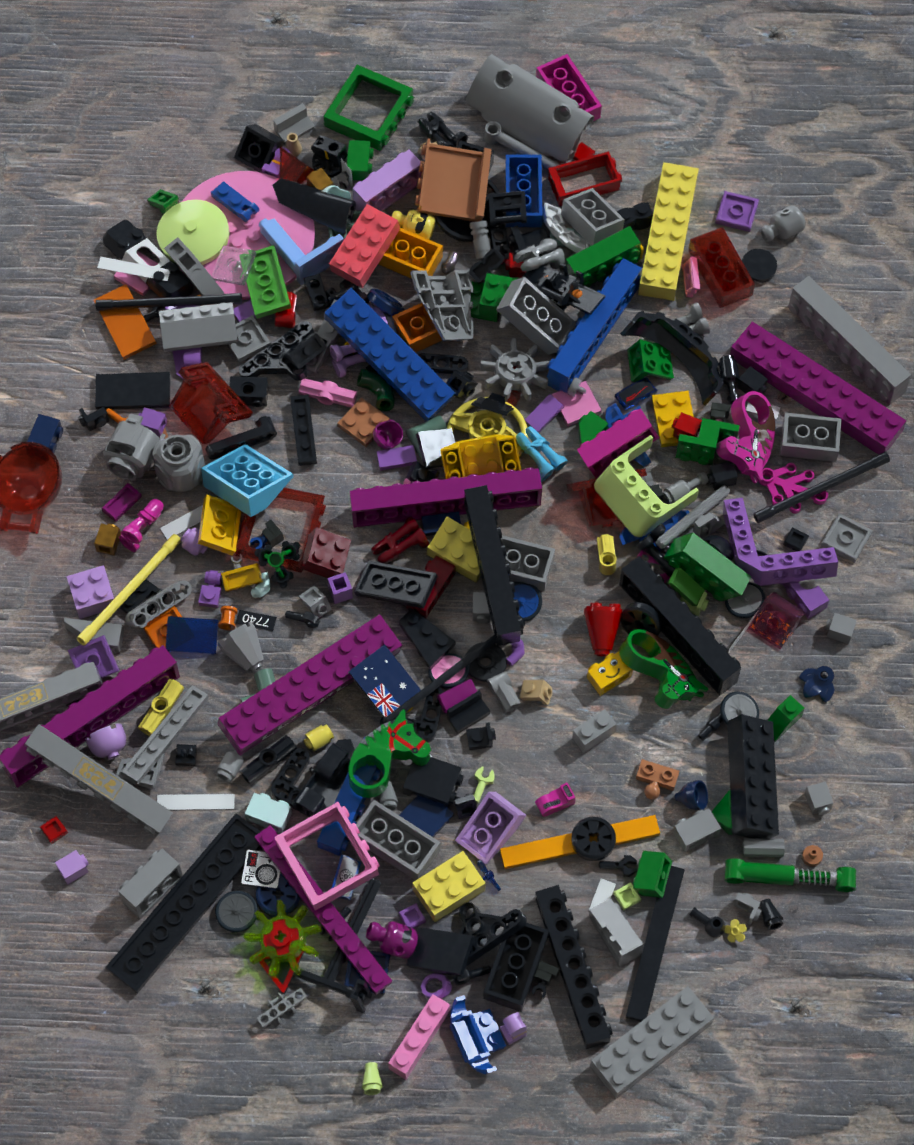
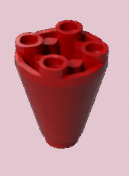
M594 602L584 608L586 625L595 656L605 657L612 651L622 615L621 604L602 606V603Z

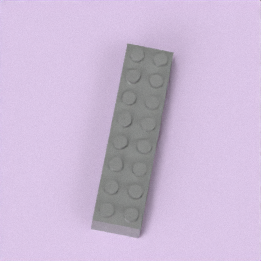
M807 276L792 288L788 305L790 311L801 318L803 324L810 327L815 335L822 339L828 348L840 357L843 363L848 364L855 375L860 376L866 385L878 394L882 401H886L890 405L906 393L911 374L810 276Z

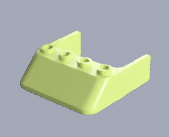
M651 435L616 458L594 483V489L630 533L636 537L645 536L658 525L687 507L697 499L699 492L695 488L675 503L665 504L633 469L629 462L651 448L653 442Z

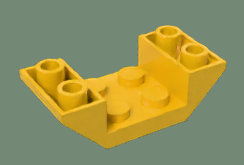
M498 434L458 441L440 449L446 479L450 477H467L471 474L486 475L489 472L503 473L507 470H521L515 436Z

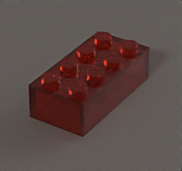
M723 227L690 239L688 251L691 257L697 258L698 269L720 308L753 296L755 283Z

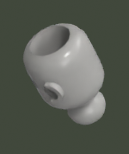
M794 205L787 206L774 213L770 217L771 225L763 226L760 229V233L766 242L773 241L776 236L780 239L792 238L804 230L806 225L804 216L798 207Z

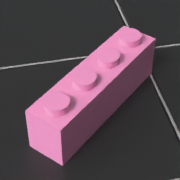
M432 994L389 1061V1070L407 1080L450 1012L449 1003Z

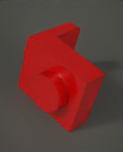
M509 253V259L505 260V268L509 270V277L521 278L526 273V271L521 269V265L524 262L517 263L513 261V253Z

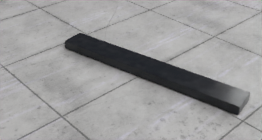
M671 866L663 898H656L625 1018L639 1022L647 1018L685 869Z

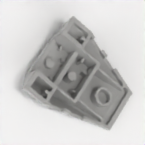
M427 270L411 271L415 291L442 340H472L473 318L471 317V309L473 308V302H471V293H473V286L469 271L454 270L446 276H428Z

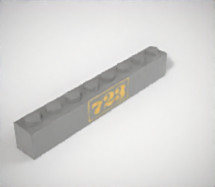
M94 662L84 663L76 669L64 671L61 675L47 678L43 682L29 685L23 690L9 693L7 696L0 698V731L80 700L87 693L99 689L102 680Z
M40 724L37 725L24 745L27 748L26 752L34 757L39 755L44 759L42 761L50 768L57 767L61 770L59 773L67 779L72 777L78 781L76 784L84 790L89 788L95 792L93 794L94 797L102 802L104 799L111 803L110 807L119 813L122 810L128 814L127 818L136 824L140 822L145 825L143 829L152 835L154 833L159 834L173 814V812Z

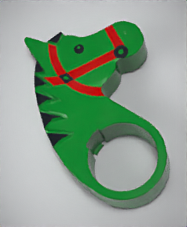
M404 709L399 713L396 720L389 721L376 728L355 749L350 759L349 785L357 795L372 798L382 794L388 786L393 759H410L418 766H424L429 762L430 745L415 733L414 723L406 719ZM366 764L368 766L376 765L382 771L384 777L377 784L363 785L354 778V773L359 768L366 766Z

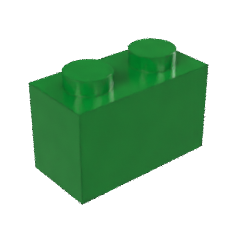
M349 140L347 166L352 171V180L363 181L372 173L373 164L370 163V159L374 158V149L371 148L370 141Z
M643 851L638 861V871L633 880V888L641 896L663 898L672 860L663 852Z

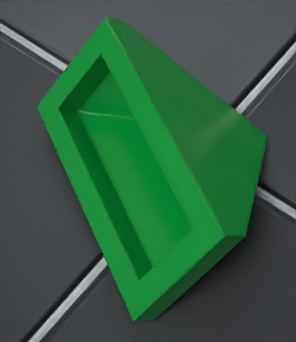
M729 790L711 812L720 827L728 835H733L731 795Z

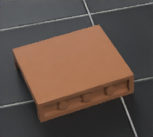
M428 138L426 144H422L421 155H424L423 161H420L419 172H422L421 178H418L417 189H420L419 195L416 194L415 205L418 206L417 212L474 222L482 221L492 149L484 148L483 152L431 144Z

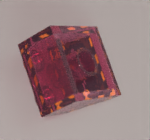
M773 592L764 600L749 629L779 649H782L797 629L806 612Z

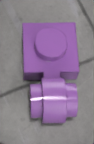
M206 571L205 583H208L209 586L202 585L198 602L200 606L218 608L221 587L216 586L220 585L222 580L221 573H218V571Z

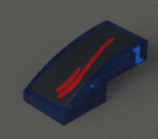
M646 377L616 393L614 397L626 410L639 405L641 400L655 395L657 389Z

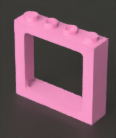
M339 802L274 837L277 846L315 911L379 875L378 867L380 865L375 856L371 857L368 851L370 848L365 839L360 840L358 827L355 823H350L348 810L345 806L341 807ZM337 821L364 864L365 870L322 895L317 896L292 853L290 846Z

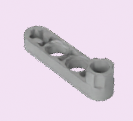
M176 581L127 613V625L131 628L145 627L149 621L188 597L192 591L190 583L187 581ZM180 585L185 586L183 592H179L177 594L173 593L180 590ZM166 593L171 597V601L167 605L162 601V597ZM149 604L155 606V612L151 615L147 612ZM141 615V617L137 619V622H138V623H136V621H135L136 616Z

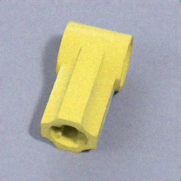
M604 534L597 537L599 570L604 575H612L616 571L617 562L613 536Z

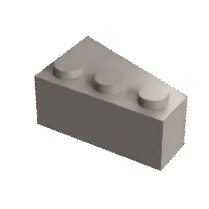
M610 898L590 909L589 917L619 967L641 956L643 943L632 929L630 923L622 915V911L617 903H614Z

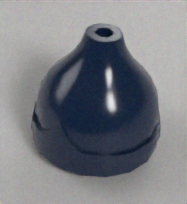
M701 780L688 782L675 794V800L682 803L688 809L704 810L708 804L706 785Z

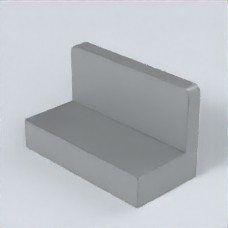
M303 103L273 120L274 131L280 138L285 140V144L288 134L295 133L299 138L315 128L312 121L307 117V108Z

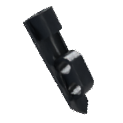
M283 178L272 185L280 204L344 235L346 234L347 223H352L356 209V202L354 200L323 192L320 189Z
M351 739L338 740L336 744L333 743L316 765L313 775L292 802L296 810L311 817L334 804L349 772L350 759L355 751Z

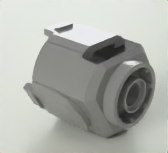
M130 414L126 421L118 423L103 451L109 471L128 481H134L136 478L143 477L145 471L150 469L154 461V446L159 440L165 439L166 436L162 433L159 438L150 429L141 425L142 416Z
M172 435L166 439L159 440L153 449V460L156 475L161 485L168 492L171 490L184 492L193 489L197 485L201 486L203 481L201 468L205 466L200 442L192 435Z

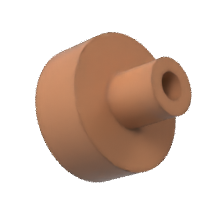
M815 845L807 846L802 854L803 862L810 867L818 866L823 859L822 850Z

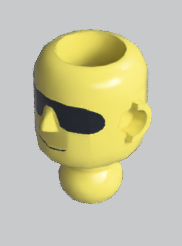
M410 210L407 215H403L400 211L393 212L392 217L398 220L401 228L428 240L431 239L435 227V217L433 215L420 213L417 210Z

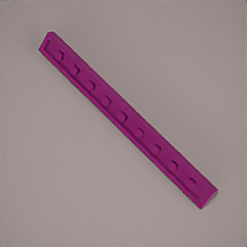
M271 825L254 836L256 842L364 981H366L371 990L377 995L389 986L392 980L331 902L316 911L314 910L275 842L274 837L278 834ZM298 861L317 896L322 895L323 891Z

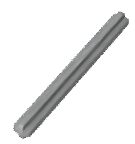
M726 485L721 486L657 539L656 545L661 549L665 548L673 539L677 538L694 524L697 517L705 515L728 496L730 489Z

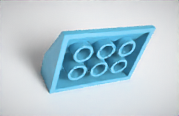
M246 444L201 468L204 487L250 517L265 510L293 478L291 472Z

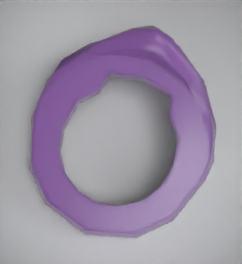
M433 973L424 978L421 989L427 998L434 994L442 999L449 995L452 985L445 975ZM431 979H438L443 984L442 988L435 993H429L426 990V984Z

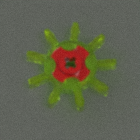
M277 900L276 917L268 920L263 913L259 911L254 913L257 920L264 924L260 934H244L246 941L260 942L262 948L253 954L249 961L255 965L268 956L272 959L268 973L272 978L276 977L280 963L285 962L290 963V967L296 975L301 974L296 958L302 952L318 957L319 953L313 947L305 944L307 936L321 932V927L318 924L306 928L300 925L301 920L308 912L306 906L302 904L295 915L289 917L285 916L286 907L284 902Z

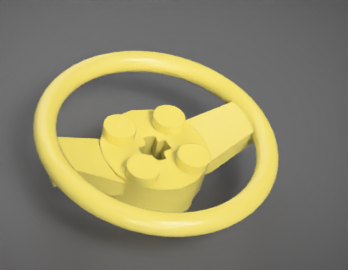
M476 399L470 400L457 408L447 424V429L452 428L453 435L454 429L469 433V439L496 434L510 435L516 438L517 435L506 426L501 414L488 410L464 413L470 408L475 407L471 403ZM505 401V404L514 408L511 414L517 420L520 431L528 438L525 431L527 424L524 417L517 408ZM517 443L518 454L520 457L523 453V450Z

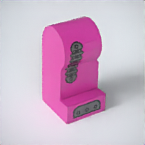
M566 782L560 785V788L539 797L535 803L542 816L546 817L574 805L576 797Z

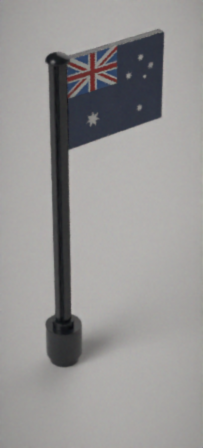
M495 635L490 637L422 690L385 644L348 671V673L383 716V723L396 720L403 709L406 713L496 644Z

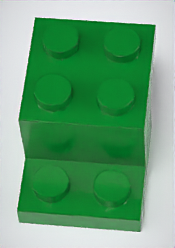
M487 273L484 284L472 282L473 293H471V302H473V308L471 309V317L497 322L499 312L496 309L510 283L518 278Z
M702 418L699 437L679 435L675 458H679L682 461L698 462L701 465H712L717 443L730 436L737 438L740 425Z

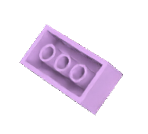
M408 149L404 153H400L391 162L385 163L378 171L372 172L362 182H357L353 187V200L356 202V210L363 211L368 204L383 211L417 187L418 178H421L422 172H419L420 160Z

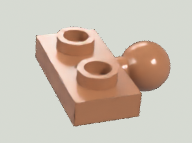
M642 759L636 780L649 783L644 793L648 799L654 800L660 795L659 787L674 791L680 771Z

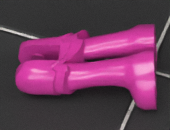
M152 499L137 514L138 518L121 531L119 539L125 548L132 552H136L140 548L139 543L143 539L140 531L154 523L161 515L164 507L161 500Z

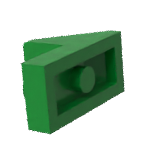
M160 189L148 198L147 201L151 206L159 208L162 215H164L171 207L179 203V197L176 194Z

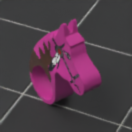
M751 391L737 398L731 406L733 422L736 425H740L738 432L740 439L738 440L736 437L730 436L720 441L716 445V452L722 459L736 464L741 474L749 475L755 484L758 480L761 481L763 479V468L773 448L775 417L768 399L757 391ZM746 401L756 409L758 423L748 416L745 409Z

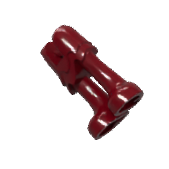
M410 516L405 520V524L393 534L390 532L371 548V552L373 555L382 553L377 558V561L387 564L414 545L418 544L422 548L428 547L429 541L415 519ZM410 533L412 534L411 536H409L408 538H406L405 540H403L401 543H399V544L396 543L398 540H400V539L403 538L404 536H406V535H408V534H410Z

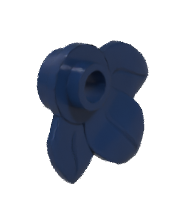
M830 667L808 668L800 674L799 678L806 682L803 688L805 698L820 695L825 703L832 698L835 690L832 683L834 672ZM826 672L828 677L826 679L821 678V673Z

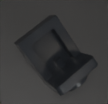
M104 407L89 415H86L83 408L79 409L80 416L78 419L83 427L86 426L89 431L103 427L109 422L108 414Z

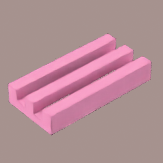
M690 257L682 265L685 295L690 298L700 290L696 257Z

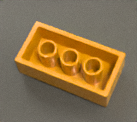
M400 228L378 265L411 279V271L427 270L428 276H432L443 258V245Z

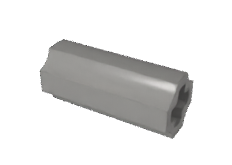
M743 838V857H784V839Z

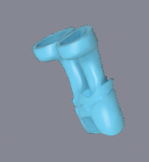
M529 426L525 431L532 443L522 432L516 435V441L524 453L528 454L537 464L541 482H543L554 471L557 472L568 463V460L554 452L549 447L550 443L533 427ZM542 451L545 454V456L549 459L551 464H549L539 452Z

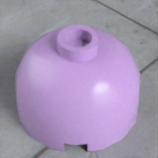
M115 724L117 728L113 729L110 726L99 729L90 734L91 739L86 737L85 740L91 753L100 758L107 757L108 760L118 757V752L126 744V736L122 724Z

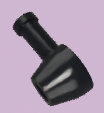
M696 907L689 914V916H693L705 924V931L709 936L716 938L723 935L725 922L720 917L714 916L709 918L698 911ZM713 922H718L720 926L715 927Z

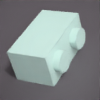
M254 793L245 812L246 821L265 828L271 825L280 834L284 832L292 815L291 806L287 802L272 800L270 796L264 793H260V795Z

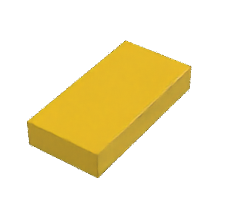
M258 563L221 573L225 592L263 582Z

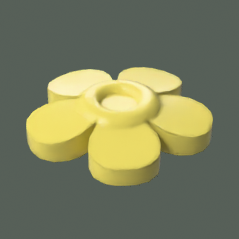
M737 919L731 920L730 925L725 926V933L729 934L727 937L728 941L733 943L736 940L739 942L745 940L743 933L747 930L746 925H739V920Z

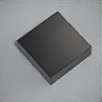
M792 527L783 545L796 552L802 551L809 535Z

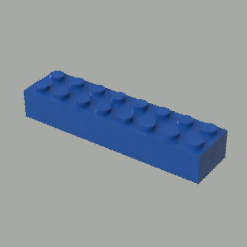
M624 258L619 264H615L612 270L613 274L605 279L602 290L597 291L605 295L604 300L591 315L585 313L583 318L580 317L578 319L574 331L569 332L565 345L559 347L557 357L555 359L552 358L547 367L549 369L547 374L549 387L568 393L573 379L580 377L639 289L642 267Z
M352 288L324 312V319L425 421L432 419L454 398L455 392Z

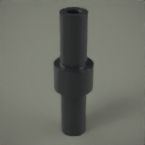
M720 712L715 718H711L706 723L707 726L698 734L700 740L704 741L712 731L715 732L720 727V723L723 721Z

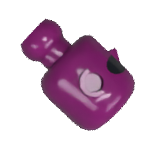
M394 921L388 922L385 927H382L377 922H372L369 924L366 932L368 940L379 941V947L382 952L401 959H407L413 954L418 941L415 929Z

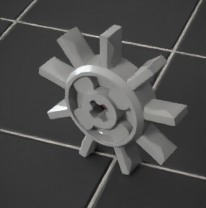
M512 338L510 351L505 353L492 344L490 346V353L497 359L496 363L481 361L480 370L495 372V376L485 380L486 389L497 384L505 387L503 391L505 401L510 397L511 390H521L526 401H530L531 390L529 386L532 383L546 389L548 380L535 375V373L549 370L547 367L550 361L534 362L533 357L538 350L536 344L527 353L517 350L516 338Z

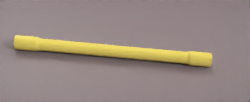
M173 534L99 616L80 633L77 641L81 645L85 646L96 635L97 631L167 555L172 553L181 543V538L178 535Z

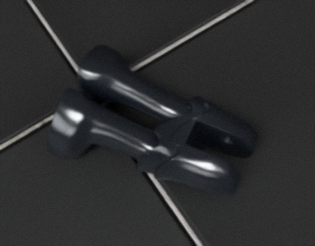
M430 111L427 114L429 122L423 117L418 120V124L427 135V138L430 141L433 139L434 142H437V145L457 148L460 140L464 142L468 140V136L464 132H459L455 135L445 125L444 120L434 112ZM439 131L444 135V137H445L448 141H445V140L439 135Z
M661 523L639 542L636 547L654 558L661 565L660 569L671 578L676 568L672 567L664 559V556L653 544H656L657 539L666 530L665 526ZM668 544L665 548H662L661 550L666 554L670 545Z

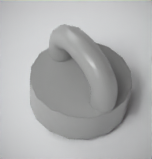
M578 378L573 379L568 389L569 395L574 397L577 392L586 393V390L580 387L582 380Z

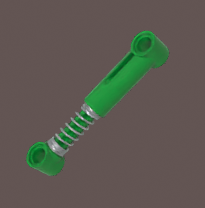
M732 858L725 861V882L730 884L750 882L793 886L794 883L799 884V882H803V884L809 883V885L810 883H814V885L818 883L820 886L821 884L834 886L840 892H854L856 890V869L852 867H839L836 871L829 870L826 872L823 870L820 872V870L814 871V869L811 871L808 869L799 870L794 865L745 862L742 859Z

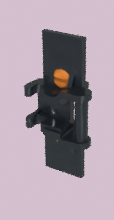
M563 263L560 264L559 272L540 266L538 269L527 271L522 276L527 278L546 296L559 301V304L563 306L566 304L568 307L571 305L589 315L605 298V295L582 285L584 282L582 272L576 271V277L568 274L567 265Z

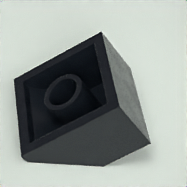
M257 124L248 125L244 130L234 158L262 173L264 164L270 165L275 157V151L283 147L285 140Z

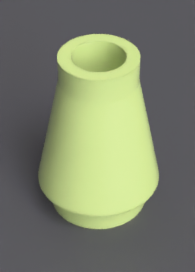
M368 1062L365 1064L362 1089L367 1095H377L383 1087L378 1064Z

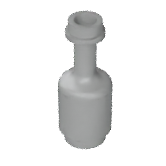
M704 472L698 473L695 479L687 483L684 480H680L665 488L663 492L664 503H675L688 494L690 489L699 484L705 485L709 481L708 476Z
M236 750L226 752L217 768L216 776L224 782H230L231 779H234L244 760Z

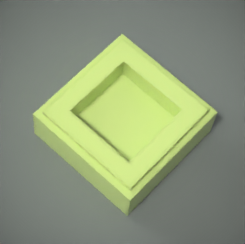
M631 882L613 892L623 911L641 902V898Z

